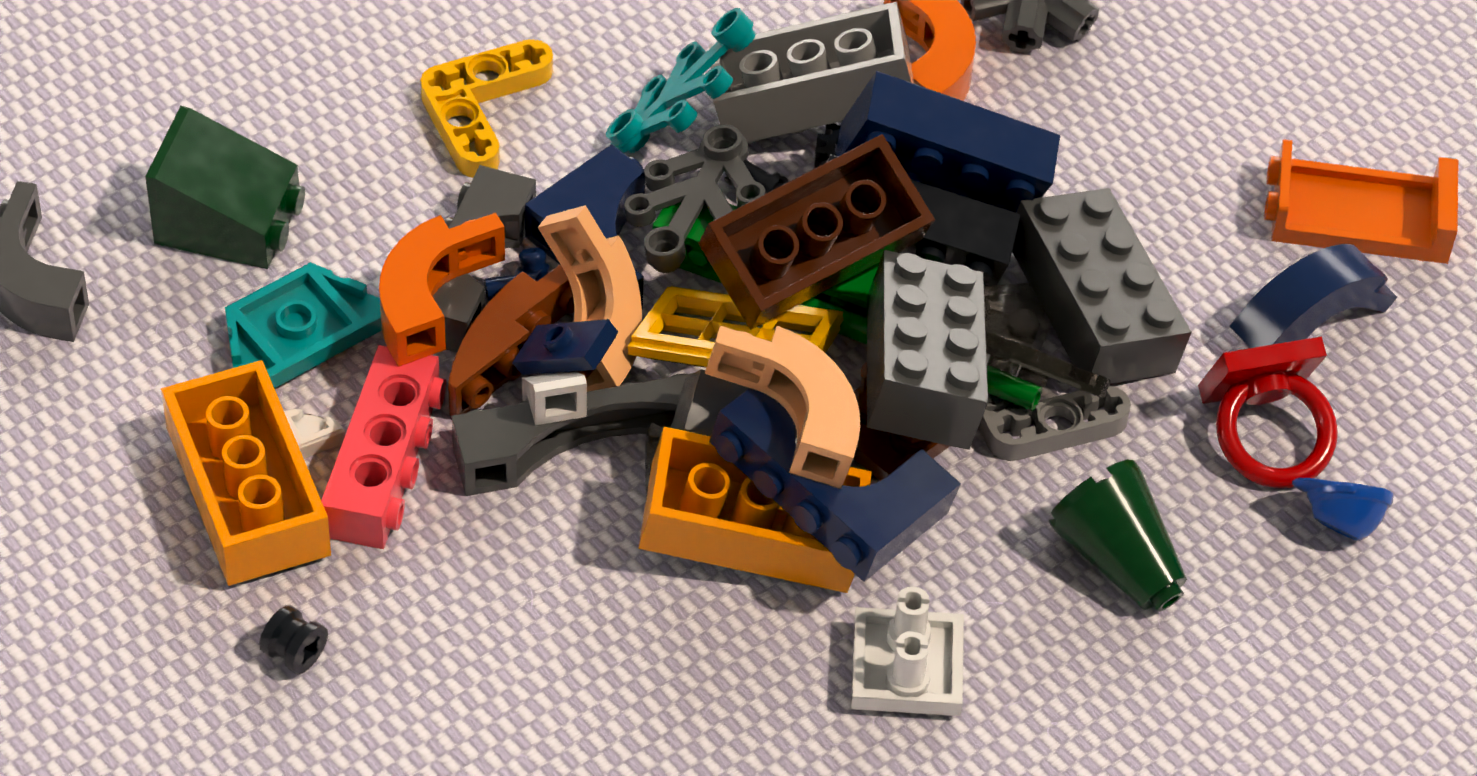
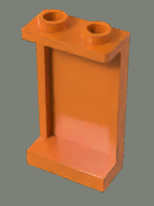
M1287 139L1282 140L1279 156L1270 155L1266 184L1275 185L1274 192L1268 191L1264 220L1272 221L1271 241L1321 248L1339 244H1352L1361 253L1448 264L1458 229L1459 159L1439 157L1434 176L1432 177L1292 159L1293 140Z

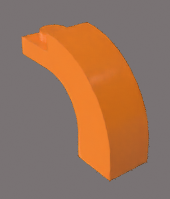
M884 0V4L897 1L905 34L921 45L926 51L922 57L911 64L914 84L964 101L970 89L976 48L975 30L964 7L957 0Z
M497 213L466 221L450 229L442 216L439 215L408 232L389 253L383 265L379 283L381 325L385 343L398 367L446 350L445 316L433 298L437 290L456 277L505 260V226Z

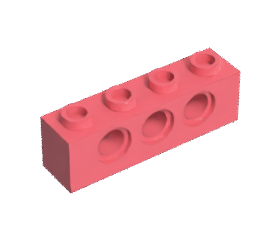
M378 345L321 500L328 516L330 539L384 549L391 529L399 530L405 509V500L402 499L405 488L413 489L417 480L419 459L416 458L419 448L427 449L430 443L433 429V419L430 418L433 408L441 409L445 399L447 381L439 377V356L430 355L398 367L388 347Z

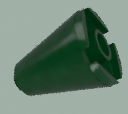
M1123 460L1106 467L1111 477L1096 483L1091 476L1069 492L1053 508L1051 514L1054 519H1050L1049 524L1057 534L1142 609L1146 610L1155 607L1160 612L1182 598L1184 592L1181 587L1185 584L1187 578L1141 468L1135 460Z

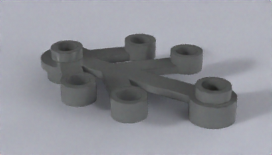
M726 124L714 126L705 132L699 149L667 160L651 161L645 166L644 175L646 186L652 192L633 194L626 199L624 203L626 220L635 227H644L651 224L656 217L655 211L682 202L669 226L655 228L644 238L646 260L656 271L670 273L681 266L686 257L685 239L704 205L714 220L733 211L717 184L724 171L736 187L737 208L766 194L765 187L753 179L744 164V160L749 153L748 142L736 127ZM701 168L697 176L675 183V176Z

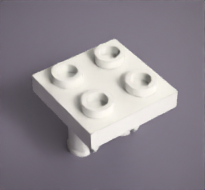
M914 586L906 587L898 593L896 610L856 607L851 709L961 716L963 705L964 614L928 612V593L922 588Z

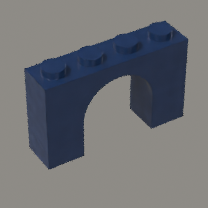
M751 388L719 411L709 440L725 461L733 463L754 482L761 494L772 498L793 517L801 530L814 536L833 554L841 566L850 569L863 582L947 515L961 485L957 479L923 449L883 480L867 486L853 487L843 485L839 489L791 474L789 471L796 449L795 439L797 438L793 419L778 401L763 392Z

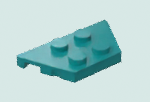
M311 262L225 307L233 368L263 360L274 388L382 331L380 298L367 293L366 284L351 278L338 277L331 270Z

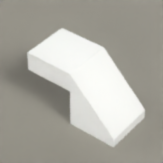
M572 371L522 378V402L529 401L535 426L587 417V382L585 375Z

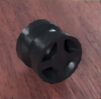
M285 605L265 625L260 637L259 647L263 653L271 658L280 656L285 660V666L296 674H301L307 671L322 654L328 639V629L317 621L306 622L303 620V615L298 609L291 605Z

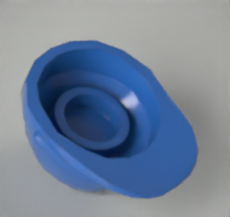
M1296 478L1292 481L1293 486L1307 493L1306 497L1312 504V514L1319 523L1357 541L1369 537L1383 521L1388 508L1393 503L1394 494L1381 487L1314 478Z

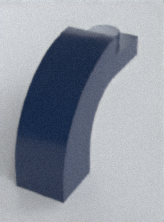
M1339 244L1311 253L1278 274L1248 302L1229 327L1249 348L1307 339L1321 324L1339 312L1354 307L1386 312L1397 299V296L1385 285L1388 280L1386 275L1374 266L1354 245Z

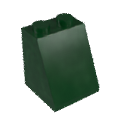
M184 106L179 107L145 176L154 244L264 269L269 268L276 251L282 252L284 250L289 235V222L292 215L298 216L301 213L305 200V188L299 186L297 164L205 115Z

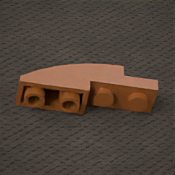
M561 265L557 266L539 281H535L522 271L488 302L474 320L460 344L448 381L449 415L451 417L452 415L467 413L471 409L480 408L487 402L493 392L509 380H516L522 375L512 362L536 325L554 324L567 313H574L573 292L568 277Z

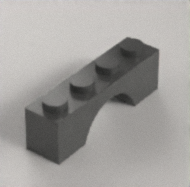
M480 165L472 182H465L460 190L457 202L458 210L454 218L447 217L445 223L450 229L466 221L497 213L505 226V248H520L525 237V204L536 197V179ZM469 273L448 281L433 296L445 316L446 350L456 353L472 323L485 307V287Z

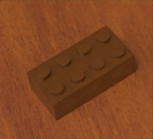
M881 134L708 223L698 244L747 326L752 330L879 263L884 250L898 253L921 241L934 223L935 218L884 135Z

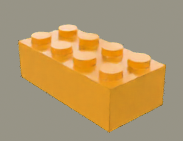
M263 360L161 388L168 434L228 586L331 556L327 513Z
M663 427L652 461L638 549L843 593L848 592L855 573L841 566L824 545L811 534L801 530L793 517L772 498L761 494L754 482L733 463L725 461L709 442L711 436ZM850 467L843 485L853 487L870 485L872 471Z

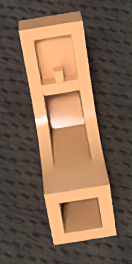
M586 205L548 215L538 226V229L570 282L574 298L573 322L609 319L618 331L616 338L596 369L577 372L585 375L587 392L620 386L636 359V356L628 355V345L631 342V336L642 322L639 284L629 253L619 235L605 238Z
M720 326L705 374L763 392L778 401L790 414L797 431V444L789 473L841 489L853 461L860 433L859 406L854 391L844 373L815 344L787 329L777 326L770 342L744 331H736Z

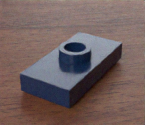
M609 319L536 325L512 363L522 375L595 370L616 338L618 331Z

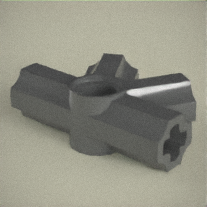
M961 0V5L973 21L1005 14L1001 41L1006 43L1011 51L1025 54L1033 49L1041 48L1046 23L1072 41L1076 40L1079 42L1088 34L1090 28L1097 20L1100 11L1098 7L1088 0Z

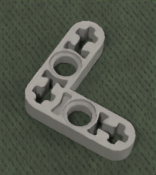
M986 336L987 365L1010 374L997 346ZM1109 385L1097 386L1040 400L1033 411L1004 400L1000 403L987 404L978 428L993 455L1003 460L1015 461L1116 436L1122 433L1127 426L1131 403L1124 391ZM1052 416H1061L1068 419L1072 426L1066 430H1056L1048 426L1045 420ZM1003 431H1010L1011 435H1010L1009 433H1003V434H1002V432H1003Z

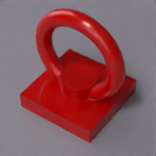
M1322 336L1224 352L1198 384L1203 404L1221 401L1216 418V433L1224 456L1238 473L1256 484L1280 489L1295 487L1292 485L1293 480L1296 478H1316L1327 467L1333 457L1338 436L1334 411L1325 395L1313 383L1307 380L1327 356ZM1292 394L1308 407L1314 417L1317 428L1315 446L1310 455L1295 466L1287 468L1267 466L1254 459L1243 447L1237 432L1238 413L1245 401L1248 405H1261L1280 400Z

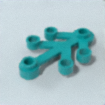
M740 8L731 9L713 26L711 35L717 42L707 52L697 41L685 46L678 54L676 64L668 80L663 75H657L644 86L641 92L642 96L635 110L628 109L610 124L606 131V137L611 141L610 145L612 144L622 153L627 151L635 153L647 143L651 133L666 126H670L676 133L686 130L695 121L698 114L686 99L704 91L712 99H715L724 94L731 86L733 78L720 65L715 66L706 74L704 73L727 50L732 49L735 53L740 52L754 40L756 32L752 29L753 22Z

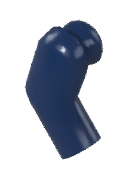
M540 248L524 249L519 254L521 266L516 269L513 275L484 278L487 303L522 271L535 281H539L549 273V264L545 263L546 253Z

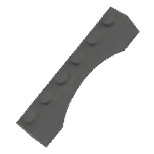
M693 373L676 374L668 378L639 383L630 382L617 387L588 391L587 417L535 426L528 400L515 405L486 410L476 409L467 413L452 415L453 451L465 496L518 487L538 467L556 455L584 443L612 436L632 434L661 435L664 426L671 428L684 380Z

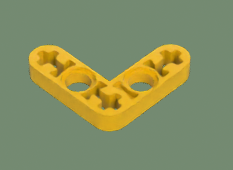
M534 39L523 40L428 68L422 74L420 80L422 102L456 167L462 174L474 178L480 165L498 169L500 163L499 142L478 103L537 87L548 82L553 74V52L548 44ZM487 70L494 71L500 75L491 81H483L475 77L477 73ZM454 116H466L472 120L470 124L460 127L453 126L447 121ZM475 141V148L480 156H477L475 152H470L469 143Z

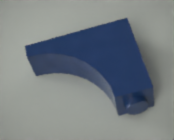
M612 144L525 204V237L560 265L538 226L548 215L585 205L606 239L618 236L627 222L624 208L626 199L633 194H645L643 167L635 158L626 156ZM635 269L643 310L644 276Z

